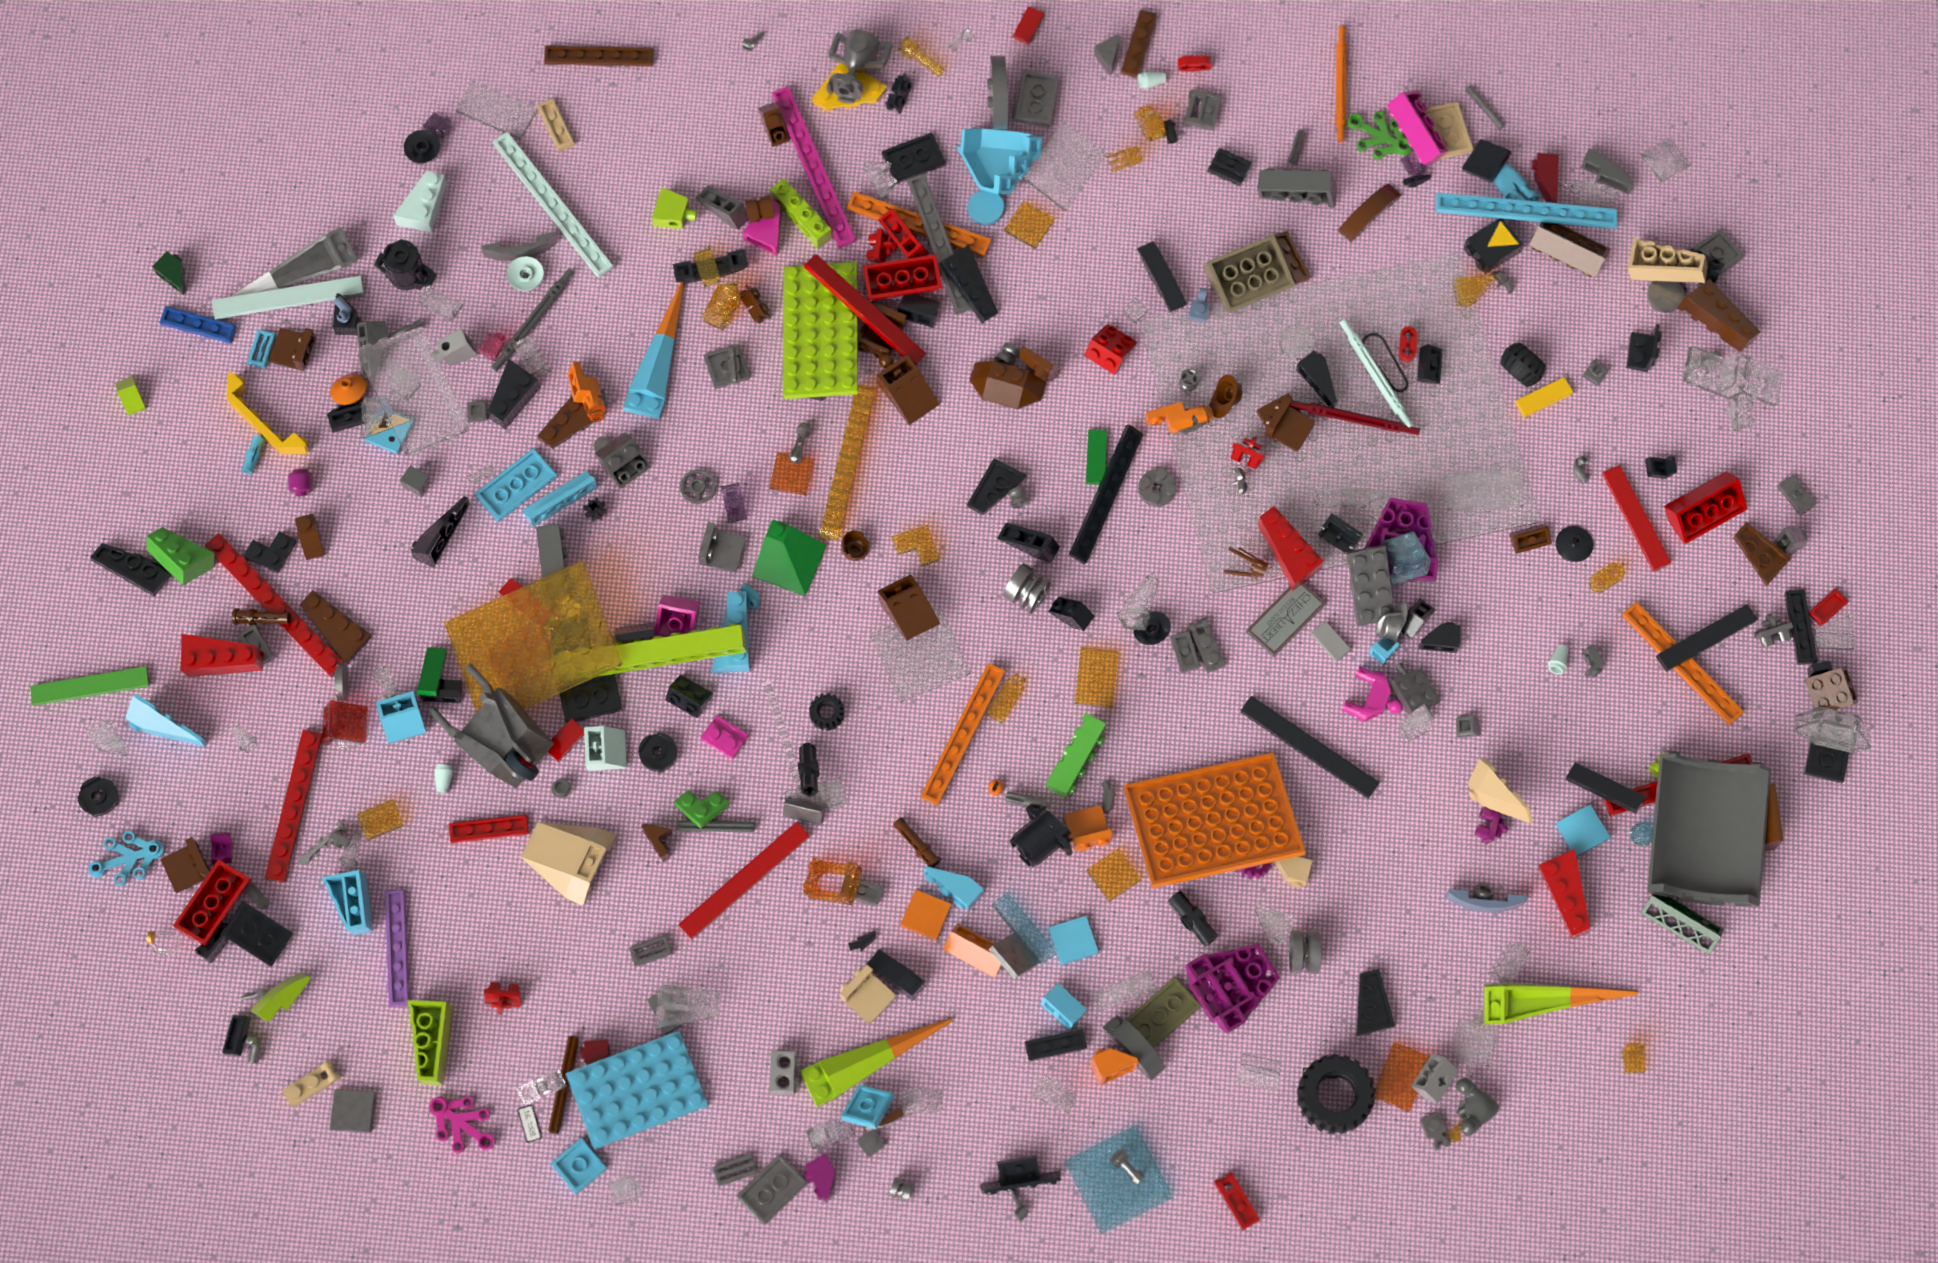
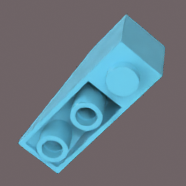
M926 866L924 868L925 879L931 884H937L940 887V892L946 897L950 895L954 899L955 905L960 909L965 908L969 911L983 895L984 889L969 876Z

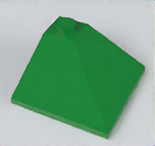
M773 519L766 533L752 577L806 596L826 545L790 525Z

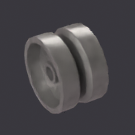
M1291 930L1289 936L1290 973L1301 974L1305 961V968L1308 974H1319L1322 957L1320 931L1309 930L1304 940V934L1301 930Z

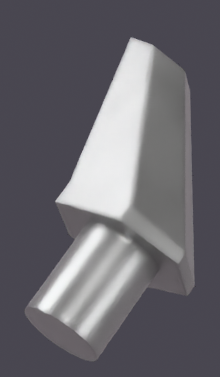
M1109 781L1101 783L1104 790L1102 797L1105 813H1108L1112 810L1115 789L1111 788Z

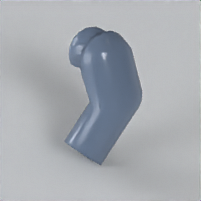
M339 296L334 300L335 305L340 309L337 320L345 323L350 319L352 309Z

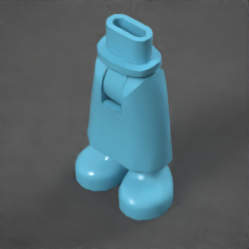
M1506 162L1494 180L1505 199L1537 202L1540 194L1535 190L1529 189V183Z

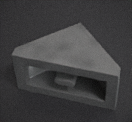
M1115 35L1095 46L1094 55L1108 75L1112 73L1120 35Z

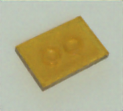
M1080 647L1074 704L1113 708L1119 651Z

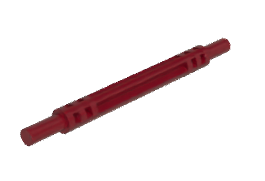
M1292 400L1290 406L1291 408L1308 411L1309 414L1391 432H1404L1419 435L1420 428L1408 427L1403 425L1402 422L1312 402L1307 404Z

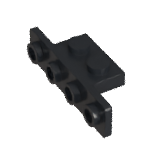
M1037 1155L997 1161L999 1181L980 1184L982 1194L994 1195L997 1194V1191L1013 1192L1021 1187L1031 1189L1039 1184L1054 1185L1062 1179L1059 1171L1040 1174Z

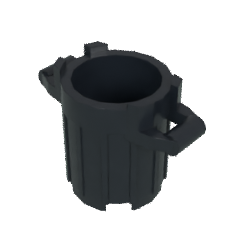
M399 239L396 242L389 243L384 249V253H379L374 263V266L384 273L392 285L399 290L407 291L415 288L420 290L423 287H432L437 273L423 264L417 247L408 240ZM425 275L428 276L426 282L423 281Z
M1027 806L1026 812L1031 821L1012 835L1013 838L1009 840L1012 848L1017 846V850L1020 853L1019 857L1029 867L1032 866V868L1035 865L1038 866L1059 848L1067 856L1073 854L1070 845L1073 839H1069L1071 832L1067 827L1064 828L1057 818L1046 810L1047 807L1045 806L1038 811L1032 806Z

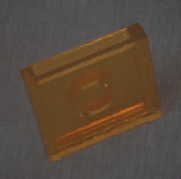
M777 452L769 488L807 496L814 459L802 457L801 463L794 464L789 460V454Z

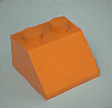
M1101 1048L1094 1052L1090 1065L1101 1086L1136 1070L1139 1061L1136 1057L1111 1048L1107 1050Z

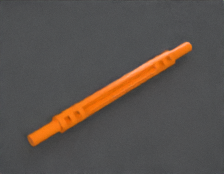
M1339 26L1338 42L1336 43L1335 125L1337 126V142H1344V126H1346L1347 42H1345V26Z

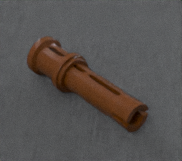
M234 608L232 612V622L234 625H239L240 623L249 624L250 626L257 623L289 625L292 621L290 612H257V610L252 608L249 610Z
M902 817L893 823V826L914 848L916 856L921 858L927 867L934 868L941 862L942 858L940 856L937 857L931 850V846L924 843Z

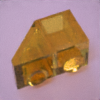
M1142 106L1139 110L1134 111L1139 127L1148 141L1167 136L1162 115L1151 106Z

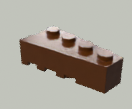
M1710 279L1685 296L1677 307L1680 311L1689 313L1691 315L1690 318L1693 320H1699L1707 326L1706 329L1710 332L1713 331L1721 336L1720 339L1739 352L1751 345L1761 332Z

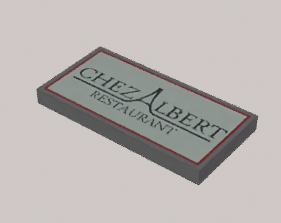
M1304 583L1294 591L1289 587L1246 630V633L1269 654L1275 657L1326 603Z

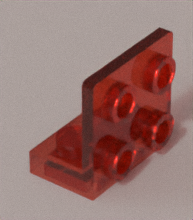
M330 700L323 708L321 744L329 745L334 739L365 743L368 707Z

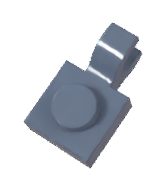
M1200 287L1198 300H1192L1189 320L1207 322L1210 303L1205 302L1206 288Z

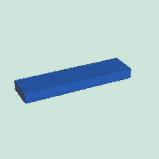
M165 306L159 321L160 325L229 344H231L237 326L234 324Z

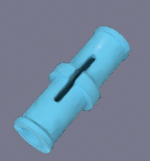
M257 435L253 436L250 448L245 453L246 459L241 468L242 472L250 475L253 474L256 462L261 457L260 451L265 441L264 438Z

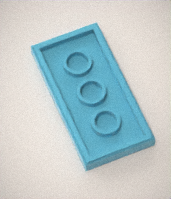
M533 448L474 494L499 523L555 480L558 475Z

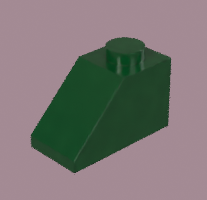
M166 251L152 268L157 276L184 295L186 293L185 269L181 263L182 259L174 253L172 255Z

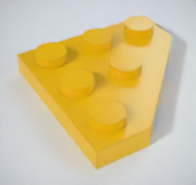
M839 63L811 100L812 103L825 111H832L834 108L856 107L863 103L873 104L880 100L886 92L887 86L863 71L856 72L854 77L864 87L861 99H856L855 103L852 104L838 101L839 96L833 92L830 95L827 90V83L833 74H847L849 71L846 65Z

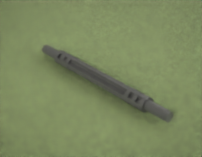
M568 268L559 281H555L554 285L512 339L509 340V343L505 345V348L501 351L502 354L491 366L494 371L497 372L507 358L510 359L553 301L556 300L557 296L560 295L561 291L564 290V285L574 274L572 269Z

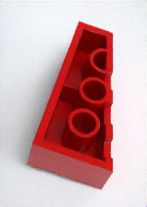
M1275 506L1259 517L1257 525L1268 546L1271 547L1273 555L1280 564L1292 591H1294L1320 571L1324 561Z
M181 634L180 670L188 677L263 671L264 652L256 645Z
M1575 849L1539 864V871L1572 940L1590 932Z

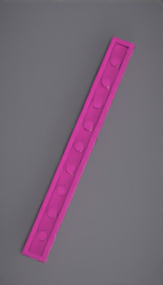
M789 86L773 91L772 97L774 102L780 108L787 132L827 224L831 228V233L838 249L856 243Z

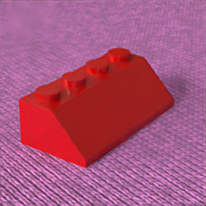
M936 254L863 265V277L868 300L942 289Z
M1727 471L1664 506L1668 522L1684 544L1693 541L1748 510L1739 478Z
M218 859L173 924V927L193 941L206 946L251 878Z

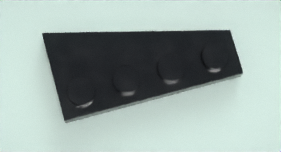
M969 244L939 263L982 324L998 314Z
M103 543L99 545L90 557L92 562L154 597L172 575L155 558L149 559L141 554L125 552L124 549Z

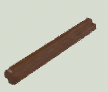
M568 1036L548 1132L551 1134H559L569 1089L566 1073L573 1070L579 1038L576 1036Z

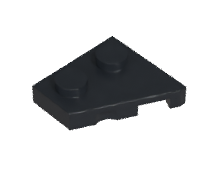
M363 397L352 404H340L327 414L332 433L369 423Z

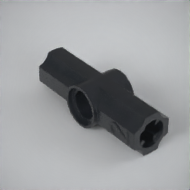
M810 742L803 743L799 747L800 762H798L801 792L807 795V797L814 796L819 792L818 777H820L816 747L810 744Z
M1181 890L1176 892L1167 901L1179 915L1184 927L1188 931H1192L1205 947L1218 937V934L1206 921L1203 912L1197 906H1193Z

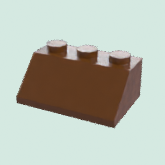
M1770 784L1765 851L1775 850L1784 840L1775 784Z

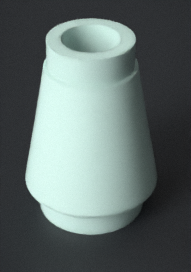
M1143 71L1141 74H1138L1140 88L1148 89L1166 82L1164 72Z
M1558 645L1548 662L1550 672L1563 674L1567 669L1569 650L1567 646Z
M437 764L436 769H434L436 792L448 793L454 771L451 765Z

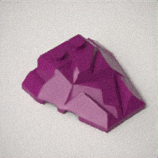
M1390 497L1364 548L1383 544L1386 546L1390 578L1411 582L1436 581L1438 557L1435 555V541L1432 539L1431 534L1432 525L1428 504Z
M1260 944L1240 947L1230 951H1219L1210 955L1204 954L1185 965L1186 974L1190 979V989L1212 1023L1216 1022L1219 1028L1226 1034L1247 1021L1249 1015L1259 1006L1260 1001L1280 979Z

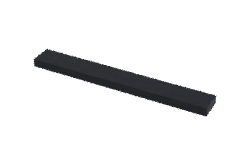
M1130 424L1124 428L1069 552V556L1082 564H1086L1143 437V433Z
M1253 696L1248 699L1240 710V713L1365 798L1369 799L1380 782Z

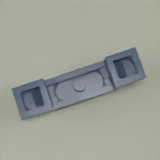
M1449 889L1446 893L1447 899L1461 907L1488 913L1513 910L1524 905L1528 900V896L1508 894L1505 901L1469 898V891Z

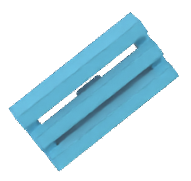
M257 330L247 360L248 365L260 366L266 369L277 337L276 333ZM264 335L262 344H261L260 349H259V353H258L257 359H256V361H255V360H254V357H255V354H256V351H257V348H258V345H259L261 336ZM269 336H270V339H269V342H268V345H267V348H266V351H265V354H264L263 361L261 362V359H262V356H263V353H264V350H265V347H266L268 338H269Z

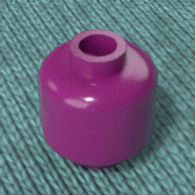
M293 469V472L288 475L289 491L295 493V496H307V492L313 490L312 473L308 472V469Z

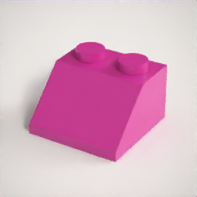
M663 594L658 604L655 636L669 637L673 633L687 634L692 630H696L701 602Z

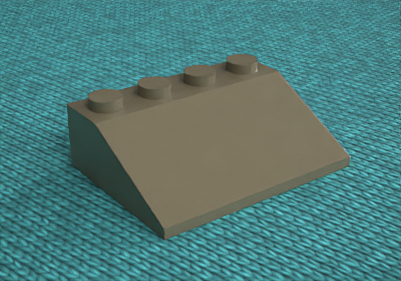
M1274 235L1212 259L1203 266L1211 286L1228 313L1296 286Z

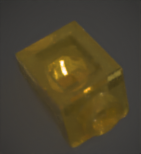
M1638 1043L1626 1044V1047L1621 1050L1624 1074L1646 1072L1643 1056L1644 1045L1639 1046Z

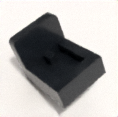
M1673 455L1665 459L1656 457L1645 459L1647 477L1667 479L1677 473V465Z

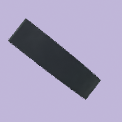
M745 249L727 252V256L691 263L690 260L673 264L675 280L681 283L721 278L749 267Z

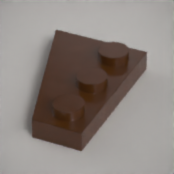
M1747 522L1733 537L1766 587L1791 559L1788 554Z

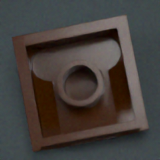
M1022 346L1019 357L1035 370L1034 375L1045 382L1048 380L1052 381L1059 375L1060 368L1025 346Z

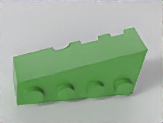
M1086 712L1082 718V727H1077L1071 740L1073 742L1066 746L1062 754L1063 759L1058 761L1046 782L1047 789L1065 799L1069 794L1073 795L1077 788L1076 781L1078 778H1083L1087 771L1085 768L1086 764L1093 761L1096 756V752H1094L1096 747H1101L1106 738L1104 736L1106 723Z

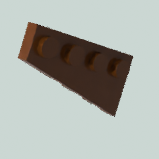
M313 590L300 604L347 665L372 637L370 633Z

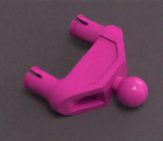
M1359 666L1355 678L1371 683L1372 688L1365 705L1360 706L1346 700L1342 712L1358 717L1357 719L1361 722H1366L1381 715L1385 706L1393 714L1400 713L1403 710L1400 700L1388 699L1391 690L1384 673L1381 671H1376L1375 673Z

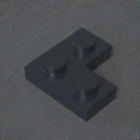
M278 532L270 547L252 540L243 556L245 559L278 574L297 541L282 532Z

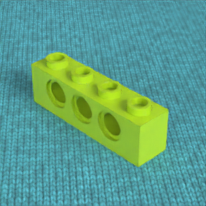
M785 178L770 188L771 198L780 204L781 210L817 249L832 239L831 228Z

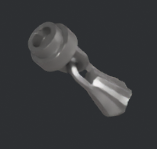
M801 422L796 429L798 437L794 448L789 454V460L794 464L802 462L805 438L810 436L812 431L810 424L806 422Z

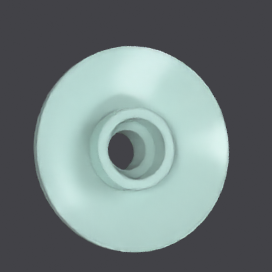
M526 256L512 261L507 268L506 275L509 284L519 291H530L540 285L544 277V271L538 260Z

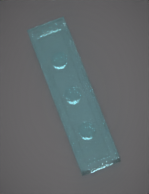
M1008 892L992 903L993 908L1040 965L1057 954L1056 950Z

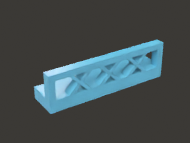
M586 471L522 511L532 527H535L597 489L596 481Z

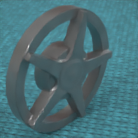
M692 470L685 474L680 482V491L683 498L692 504L706 503L715 493V481L704 470ZM693 474L705 475L702 479L694 480L691 477ZM689 478L691 481L690 488L683 490L684 482ZM707 478L712 482V490L705 487ZM692 492L696 495V500L688 498L685 493ZM704 492L710 493L705 499L699 500L700 495Z

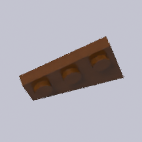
M571 396L537 437L547 446L554 449L570 439L578 431H583L588 428V425L599 421L603 417H589L583 403L574 402L573 396Z

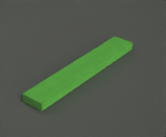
M145 666L31 685L32 705L36 706L149 687L148 668Z

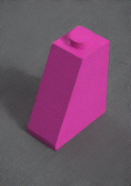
M772 199L775 218L768 220L761 218L758 222L748 223L743 232L744 241L777 256L781 207L776 200Z

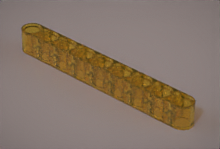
M858 384V394H855L853 397L821 524L820 538L839 541L874 402L876 387Z

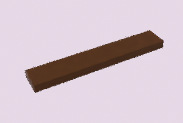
M545 45L544 65L653 67L654 50L653 48Z

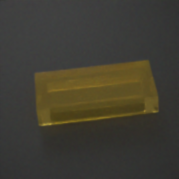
M711 247L694 252L693 255L704 288L721 283Z

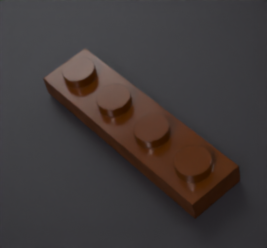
M1140 9L1120 74L1138 79V74L1140 73L1157 19L1156 13Z

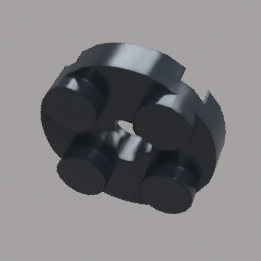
M664 733L650 734L641 741L639 745V759L648 770L663 773L676 762L678 750L674 740L669 735ZM661 748L662 755L656 757L653 750Z
M93 777L86 780L80 787L78 803L86 813L93 817L104 816L110 813L119 803L118 790L109 779ZM95 793H103L101 800H93L96 797Z

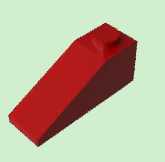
M892 208L878 219L907 258L927 256L929 254Z

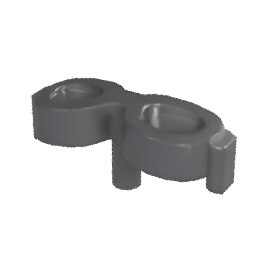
M1494 271L1490 274L1489 277L1499 281L1496 285L1497 288L1503 284L1509 291V294L1514 291L1512 282L1506 279L1503 273Z
M1237 467L1233 471H1235L1238 480L1232 482V484H1238L1239 493L1237 495L1240 496L1247 492L1248 486L1245 482V473Z

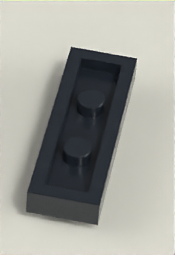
M1083 1029L1024 1041L1029 1062L1087 1050Z

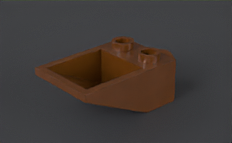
M890 354L880 356L879 365L885 368V370L877 375L876 383L909 426L940 405L920 370L908 355L895 363Z

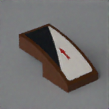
M898 1108L882 1119L877 1129L890 1126L903 1119L904 1113ZM862 1126L864 1131L873 1130V1128Z

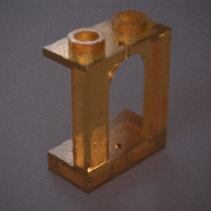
M813 856L812 862H810L808 867L807 880L803 885V893L813 900L853 906L863 868L856 862L849 861L848 864L822 861ZM825 873L845 875L840 893L820 890L818 887L819 878Z

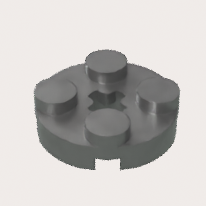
M1164 469L1150 470L1140 479L1138 493L1144 503L1163 507L1173 500L1176 493V482ZM1155 484L1161 486L1160 492L1157 490L1153 491Z

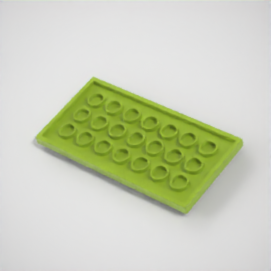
M857 261L827 263L858 291ZM804 265L783 267V398L796 399L858 394V316L803 267Z

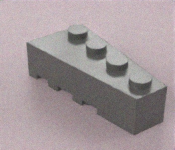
M1272 168L1259 170L1257 184L1259 198L1280 201L1288 198L1294 203H1300L1304 200L1312 202L1311 205L1319 206V203H1326L1328 207H1335L1337 187L1332 171L1325 169L1320 171H1311L1309 169L1274 170Z

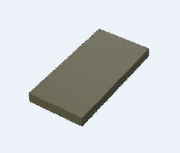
M1173 977L1126 1020L1155 1048L1201 1008V1005L1176 977Z

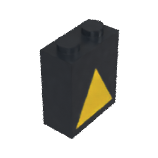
M1499 218L1468 237L1464 244V250L1468 256L1474 259L1477 268L1486 275L1521 253L1524 244L1503 218Z

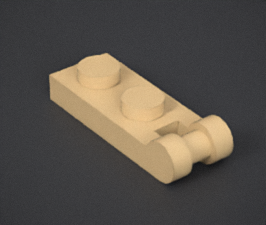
M331 1060L323 1063L319 1068L282 1090L292 1108H295L340 1080L341 1076L333 1069L334 1065ZM327 1073L329 1077L324 1080L321 1075Z

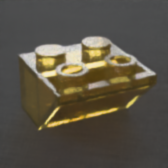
M718 284L703 313L704 323L723 331L726 326L731 324L732 314L734 310H738L741 303L738 284Z

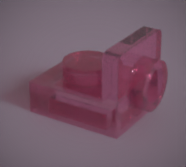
M498 331L495 333L488 332L478 352L488 359L496 361L504 345L508 344L509 341L505 339L506 336Z

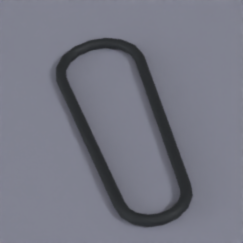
M1367 334L1362 341L1364 345L1366 339L1370 336L1380 337L1406 382L1405 388L1401 390L1396 389L1380 367L1379 369L1394 391L1404 392L1408 388L1409 382L1387 342L1380 334Z

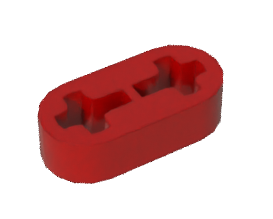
M1208 55L1182 56L1178 58L1177 65L1178 70L1182 72L1207 71L1212 68V61Z
M1407 326L1401 330L1399 336L1398 354L1403 362H1411L1417 352V331L1413 327ZM1406 333H1410L1411 338L1409 342H1407ZM1406 347H1409L1410 356H1406V353H1404Z

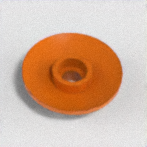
M357 374L341 376L330 388L331 398L334 402L341 405L355 403L366 393L367 383L362 376Z

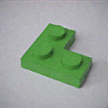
M688 790L674 801V806L700 829L730 806L729 801L718 791H714L701 801Z

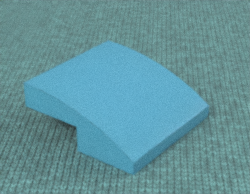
M1591 804L1556 823L1570 849H1575L1576 858L1611 838Z

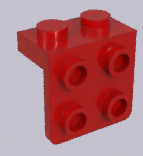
M1106 324L1090 340L1084 356L1115 375L1119 371L1124 358L1136 347L1137 342L1132 337L1117 330L1116 327Z

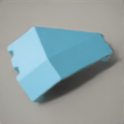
M971 127V129L962 130L961 146L956 147L980 190L995 194H1009L1014 191V185L1017 181L1023 179L1030 170L1029 166L1033 160H1037L1040 157L1042 136L1019 131Z

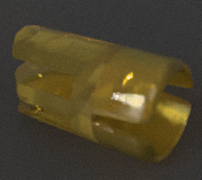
M1133 146L1106 155L1107 159L1124 155L1108 162L1110 166L1126 162V164L1112 168V173L1142 163V155H1136L1140 151L1139 147Z

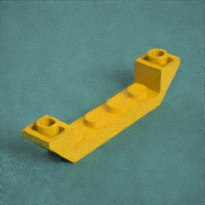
M230 371L228 373L226 396L229 404L280 454H308L310 452L307 446L309 443L302 435L298 437L295 433H292L284 441L278 433L274 434L271 431L272 428L266 421L261 422L258 419L259 415L254 409L251 408L249 410L246 407L247 403L240 397L247 391L244 385L245 380L239 374L235 375Z

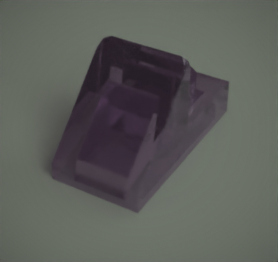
M739 482L721 486L728 523L747 519Z

